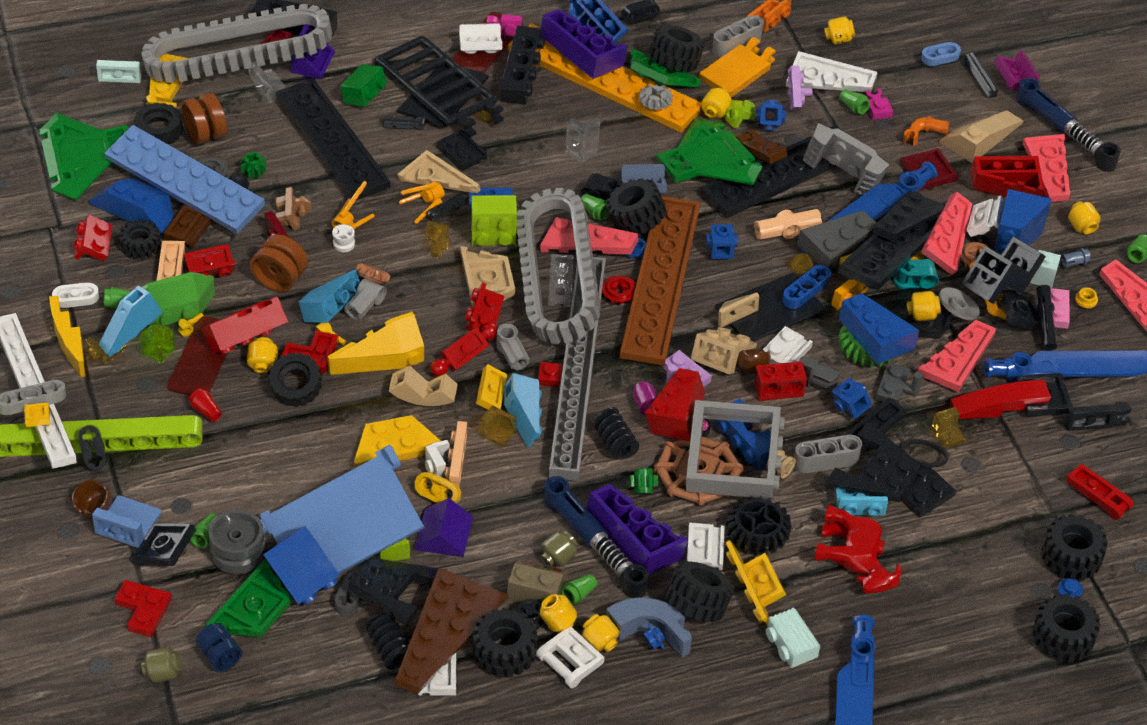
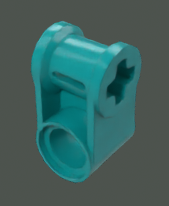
M930 259L909 260L904 265L905 269L902 267L893 279L894 284L901 289H929L935 287L939 282L935 264Z

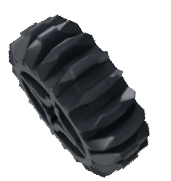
M752 495L749 500L742 498L740 503H734L733 508L728 512L725 524L727 536L730 537L733 544L737 543V549L745 548L746 554L749 551H753L756 556L759 552L766 553L767 555L769 551L775 553L778 548L782 549L785 542L789 540L792 529L790 515L787 514L786 508H780L779 502L772 503L771 497L768 500H764L762 496L755 499Z

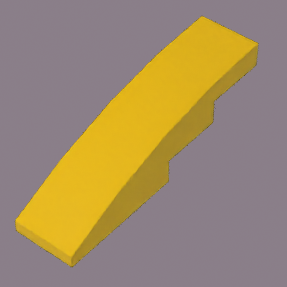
M49 296L54 330L59 344L69 363L80 377H84L85 367L80 327H71L69 311L61 312L59 297Z

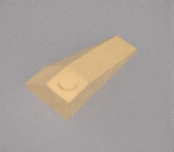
M1006 110L953 129L941 138L939 143L973 163L975 156H983L1023 124V120Z

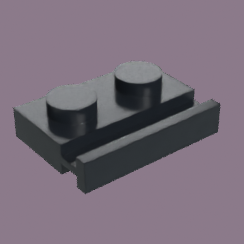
M462 129L456 135L453 133L437 141V149L462 172L478 164L480 160L487 159V152L472 138H469Z

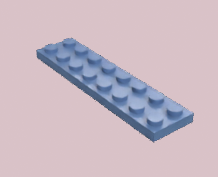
M134 125L104 153L109 161L236 234L266 205L265 200Z

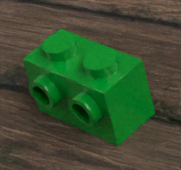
M361 64L340 85L344 104L366 107L387 85L383 67Z

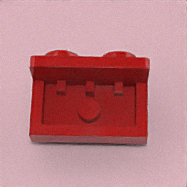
M89 214L83 222L80 221L75 230V233L78 235L73 244V249L75 250L74 259L79 260L82 254L85 253L105 261L108 257L113 224Z
M228 244L184 253L188 273L195 272L206 276L219 275V277H226L235 272L236 265L232 259Z

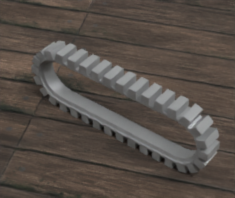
M300 4L299 9H295L294 5L286 6L287 11L283 12L281 8H276L273 14H269V10L261 11V16L258 17L256 12L248 14V19H244L243 15L235 16L236 21L232 22L230 18H225L222 24H218V20L210 21V26L207 27L205 22L197 24V29H193L192 25L184 26L185 31L180 32L179 28L171 29L172 34H167L164 31L158 33L159 38L154 36L148 40L149 44H145L142 48V58L147 74L160 82L165 79L166 83H174L175 78L178 77L180 82L187 81V76L192 75L193 79L201 78L200 73L204 72L206 77L213 76L214 70H218L219 74L227 73L226 68L231 67L232 72L238 71L239 65H244V68L248 69L252 68V63L257 62V66L265 65V60H270V64L278 63V58L283 57V61L291 60L290 55H296V59L304 58V52L313 55L317 53L316 48L322 50L327 46L326 42L330 43L331 35L333 34L329 15H327L324 9L320 10L318 6L312 5L308 9V4ZM304 24L316 27L309 34L178 61L165 62L159 60L162 55L177 49Z
M556 188L553 194L551 189L543 190V196H540L538 193L530 196L532 202L525 200L521 205L522 210H518L517 235L519 238L518 244L520 247L519 253L521 256L520 262L522 266L526 313L536 336L539 335L541 340L547 342L550 339L552 344H559L561 338H563L565 343L573 342V335L580 339L586 335L585 329L591 331L596 325L594 320H599L600 317L599 309L601 307L597 290L588 217L579 195H575V192L569 189L565 192L564 188ZM553 209H564L571 213L583 299L580 311L574 317L562 322H552L544 318L533 229L537 218Z

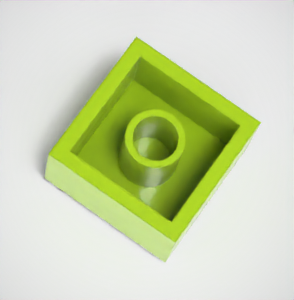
M516 195L472 196V246L516 245Z

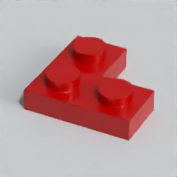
M316 331L310 347L287 342L281 356H286L289 353L296 354L297 352L308 355L316 361L321 374H325L328 368V356L335 352L339 342V335Z
M128 580L123 582L115 597V605L135 610L127 624L128 631L151 638L172 601V593Z

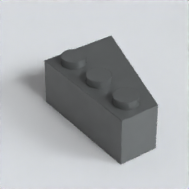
M862 210L800 230L797 245L817 265L826 266L831 271L840 264L841 257L852 254L874 234L873 230L877 223Z

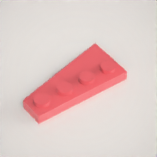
M1064 134L1024 138L1023 146L1027 155L1039 157L1045 197L1050 198L1051 202L1069 200L1070 188L1067 175Z
M958 192L950 196L921 250V253L951 275L958 272L972 203Z
M555 218L540 245L541 252H549V249H559V253H569V250H576L572 220ZM588 224L592 252L601 250L603 254H632L633 248H635L638 242V233Z
M1114 260L1103 267L1099 275L1147 332V283L1119 261Z
M975 320L959 333L953 342L947 343L940 353H935L928 363L922 364L917 372H921L926 379L959 392L995 336L996 328Z

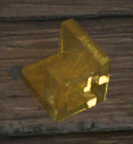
M493 405L479 420V436L501 447H504L516 433V417Z
M956 407L934 414L931 429L944 448L958 445L965 441L964 435L957 426L960 413Z

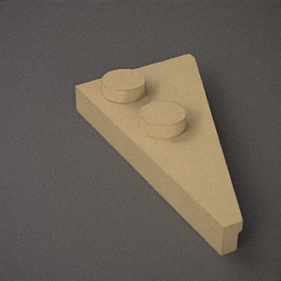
M428 150L397 174L398 179L402 182L427 185L435 181L446 189L478 193L480 191L478 183Z

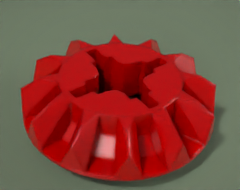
M613 276L604 281L602 293L605 299L611 300L612 304L615 302H619L621 305L623 302L630 303L634 297L636 283L625 276ZM618 287H620L622 291L621 294L617 291Z

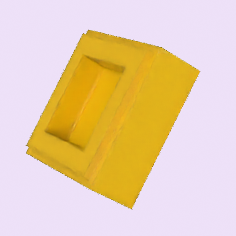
M49 402L24 405L26 427L50 425Z

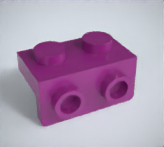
M1019 51L1014 59L998 56L994 61L998 72L1004 77L1007 86L1012 90H1018L1020 81L1024 78H1033L1037 81L1040 78L1024 51Z

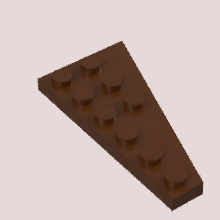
M438 568L394 685L419 694L435 677L436 673L450 661L451 657L473 637V630L477 620L482 619V615L486 612L491 614L493 609H498L500 605L502 606L509 595Z

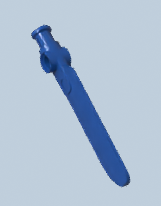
M924 162L917 171L913 170L903 173L900 180L895 184L876 185L828 221L863 210L877 222L909 191L918 192L925 186L928 180L935 179L938 175L937 170L932 163ZM799 247V250L801 251V253L804 254L805 256H808V255Z
M1039 351L1032 357L1026 353L1018 352L1013 354L1012 357H1005L1003 360L985 358L984 375L986 378L1004 376V378H1009L1013 382H1015L1016 376L1061 373L1062 377L1139 376L1147 374V351Z
M858 615L852 619L854 635L851 637L850 663L842 668L837 676L835 725H872L875 639L872 636V628L875 625V620L869 615Z

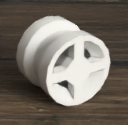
M346 224L336 226L332 231L334 249L338 252L351 251L355 246L353 227Z

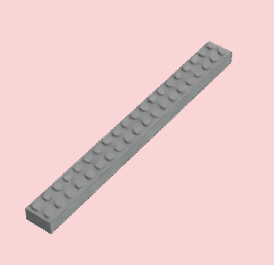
M593 257L601 305L606 258ZM578 262L570 318L580 311L583 303ZM594 320L596 325L591 331L585 329V336L579 339L576 335H573V342L566 343L549 478L560 476L566 480L579 481L599 320Z

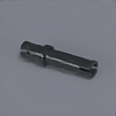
M1040 285L1036 288L1038 296L1036 308L1040 315L1042 348L1046 351H1052L1057 348L1053 318L1055 306L1051 300L1050 286Z

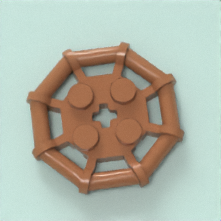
M702 436L699 465L702 466V470H698V473L722 475L723 472H730L729 476H739L743 473V465L737 461L729 448L730 444L726 441L719 442ZM668 441L664 444L658 463L654 465V473L660 477L669 496H677L696 502L698 506H703L706 502L724 496L730 497V495L686 492V489L681 488L686 486L689 450L686 451V447L690 446V441ZM672 455L676 456L675 462H669ZM719 456H724L727 463L720 461ZM668 472H674V473H675V475H676V481H675V482H673V480L671 479V477H670V475L668 474Z

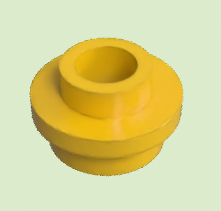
M1082 288L1076 294L1075 301L1083 308H1093L1098 302L1097 293L1091 288Z

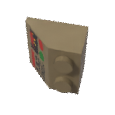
M521 559L514 564L508 581L509 596L507 600L521 603L527 599H533L542 604L543 600L550 595H561V589L567 580L569 571Z

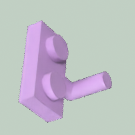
M791 66L788 69L789 90L787 94L790 99V111H799L802 105L805 104V96H812V88H801V84L804 82L803 72H800V66Z
M680 350L666 359L665 366L662 365V368L667 371L666 384L679 368L699 371L703 387L709 384L712 379V375Z

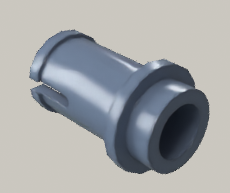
M1079 248L1076 252L1062 254L1060 257L1064 258L1061 259V264L1064 268L1078 264L1086 265L1091 260L1090 252L1084 248Z

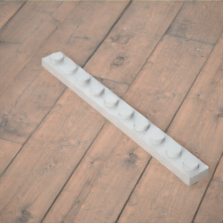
M16 313L1 316L0 341L19 388L43 383L44 379ZM28 396L26 399H33L37 396ZM50 404V425L35 427L52 469L77 462L76 455L55 405Z

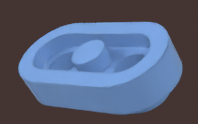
M953 42L928 46L923 49L921 60L928 66L954 62L959 59L961 48Z

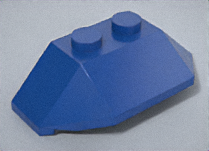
M569 0L570 16L580 20L579 24L582 26L595 28V33L603 37L605 35L613 38L612 42L616 43L628 31L602 0Z
M134 178L118 180L103 188L89 200L91 205L131 222L135 220L139 222V219H143L144 223L146 220H150L151 224L154 222L156 227L159 228L160 236L164 235V231L174 219L170 196Z

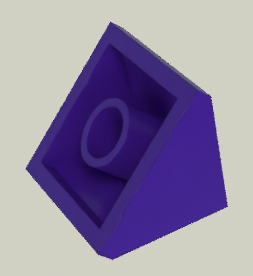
M304 24L298 37L309 34L313 29L309 25ZM326 42L327 46L322 50L316 48L317 53L313 55L304 52V58L296 59V55H291L292 73L318 79L322 78L335 50Z
M450 498L426 508L422 519V524L425 528L419 531L415 550L464 557L473 516Z

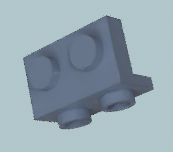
M664 164L622 165L621 181L623 183L634 179H648L656 184L660 194L667 193Z

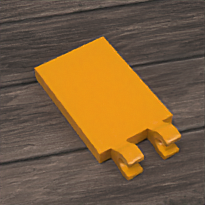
M752 37L745 47L739 44L701 71L699 78L712 88L727 90L732 98L770 70L771 63L775 61L772 55L776 50L767 47L763 54L758 56L756 53L759 52L760 48L757 45L761 41L756 37Z

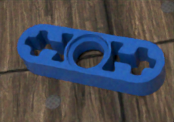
M823 265L814 266L787 287L782 298L784 306L790 309H797L825 288L830 282V269ZM802 285H809L812 289H805Z

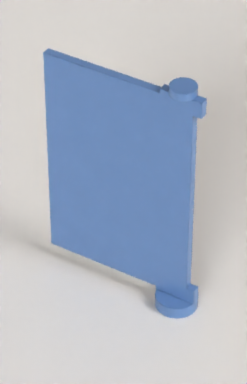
M391 445L375 452L377 457L271 514L269 510L260 514L264 534L269 532L270 536L273 535L277 544L303 526H306L339 574L425 527L393 471L402 465Z

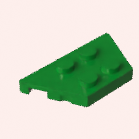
M636 49L631 51L630 69L637 71V75L655 79L654 82L659 85L700 86L702 79L687 72L666 68L654 61L649 55Z
M264 560L205 626L207 627L213 623H222L231 635L262 638L292 604L291 597L287 590L282 588L281 581L277 575L274 576L270 570L269 563Z

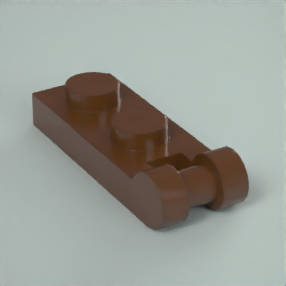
M754 129L746 131L744 135L739 134L735 136L753 156L770 164L787 156L786 148L758 135Z

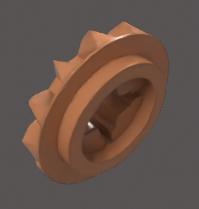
M978 242L965 244L960 261L965 263V267H969L976 260L974 259L976 253L979 256L984 246L987 245Z
M360 263L355 269L359 272L358 275L377 283L384 284V282H389L390 280L389 273L367 264Z

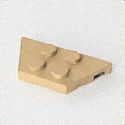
M460 247L470 298L474 288H479L482 282L487 283L485 289L504 295V300L515 295V285L507 256L493 255L486 251H480L477 254L469 252L468 247Z

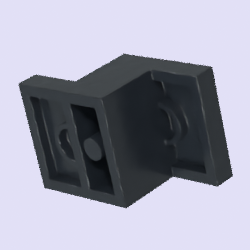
M1015 237L1011 239L1002 255L984 246L961 284L994 304L1006 285L1023 294L1046 256Z

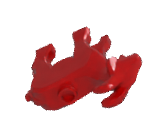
M828 505L824 521H830L831 523H824L821 537L838 535L845 538L846 543L845 546H827L818 543L814 559L816 561L828 559L851 572L866 576H860L856 579L862 584V591L865 594L882 593L897 587L902 574L900 564L896 565L894 573H888L877 559V554L882 555L885 541L881 540L882 528L880 524L874 519H870V517H856L850 515L845 510Z

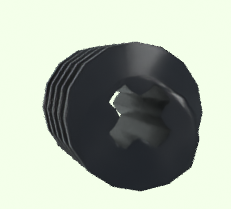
M609 407L596 416L594 428L614 459H627L637 453L640 444L636 441L635 436L631 434L632 431L627 427V423L623 421L619 410L615 407Z
M395 615L373 616L365 622L364 627L368 631V635L372 639L378 654H380L385 668L388 670L398 669L402 664L409 642L404 637V632L400 630V625L396 622Z

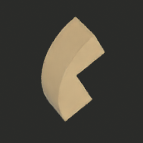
M408 366L392 374L389 392L412 404L441 406L454 402L458 384L447 374H443L428 382L411 366Z

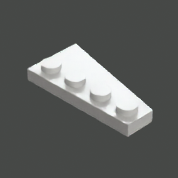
M799 51L793 63V66H800V72H803L804 82L801 84V88L847 89L857 92L870 90L871 92L877 78V72ZM788 78L786 81V87H789Z

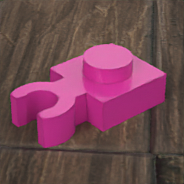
M502 14L501 19H498L496 16H488L487 23L500 24L501 35L514 36L517 25L522 26V16Z
M877 89L876 95L871 94L870 90H866V96L870 101L868 111L872 120L892 118L893 109L888 98H881V89Z

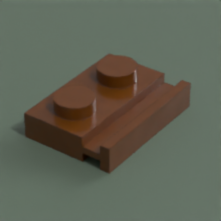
M184 204L164 231V239L169 241H185V244L190 245V248H194L213 220Z

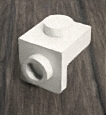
M448 440L426 446L425 466L427 472L435 473L445 478L446 463L444 460L448 459L449 454Z

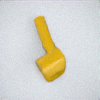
M153 94L146 97L148 101L146 105L166 103L173 105L175 108L177 106V103L158 101L157 97Z
M199 313L188 321L184 318L180 319V328L178 329L180 334L184 337L189 336L193 332L192 325L202 319L204 315Z
M320 323L316 326L318 329L316 331L335 334L329 323ZM339 336V343L344 345L346 340Z

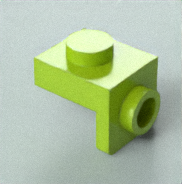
M732 100L723 118L733 128H738L743 119L755 120V105L748 100Z

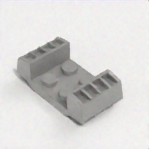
M819 123L803 157V161L814 169L823 157L831 164L859 178L854 192L861 196L880 184L889 167L887 162L877 156L876 150L840 129H831Z

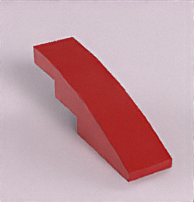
M1043 379L1014 382L973 391L952 398L950 403L956 419L1000 417L1002 411L1024 410L1026 404L1049 403L1051 396Z

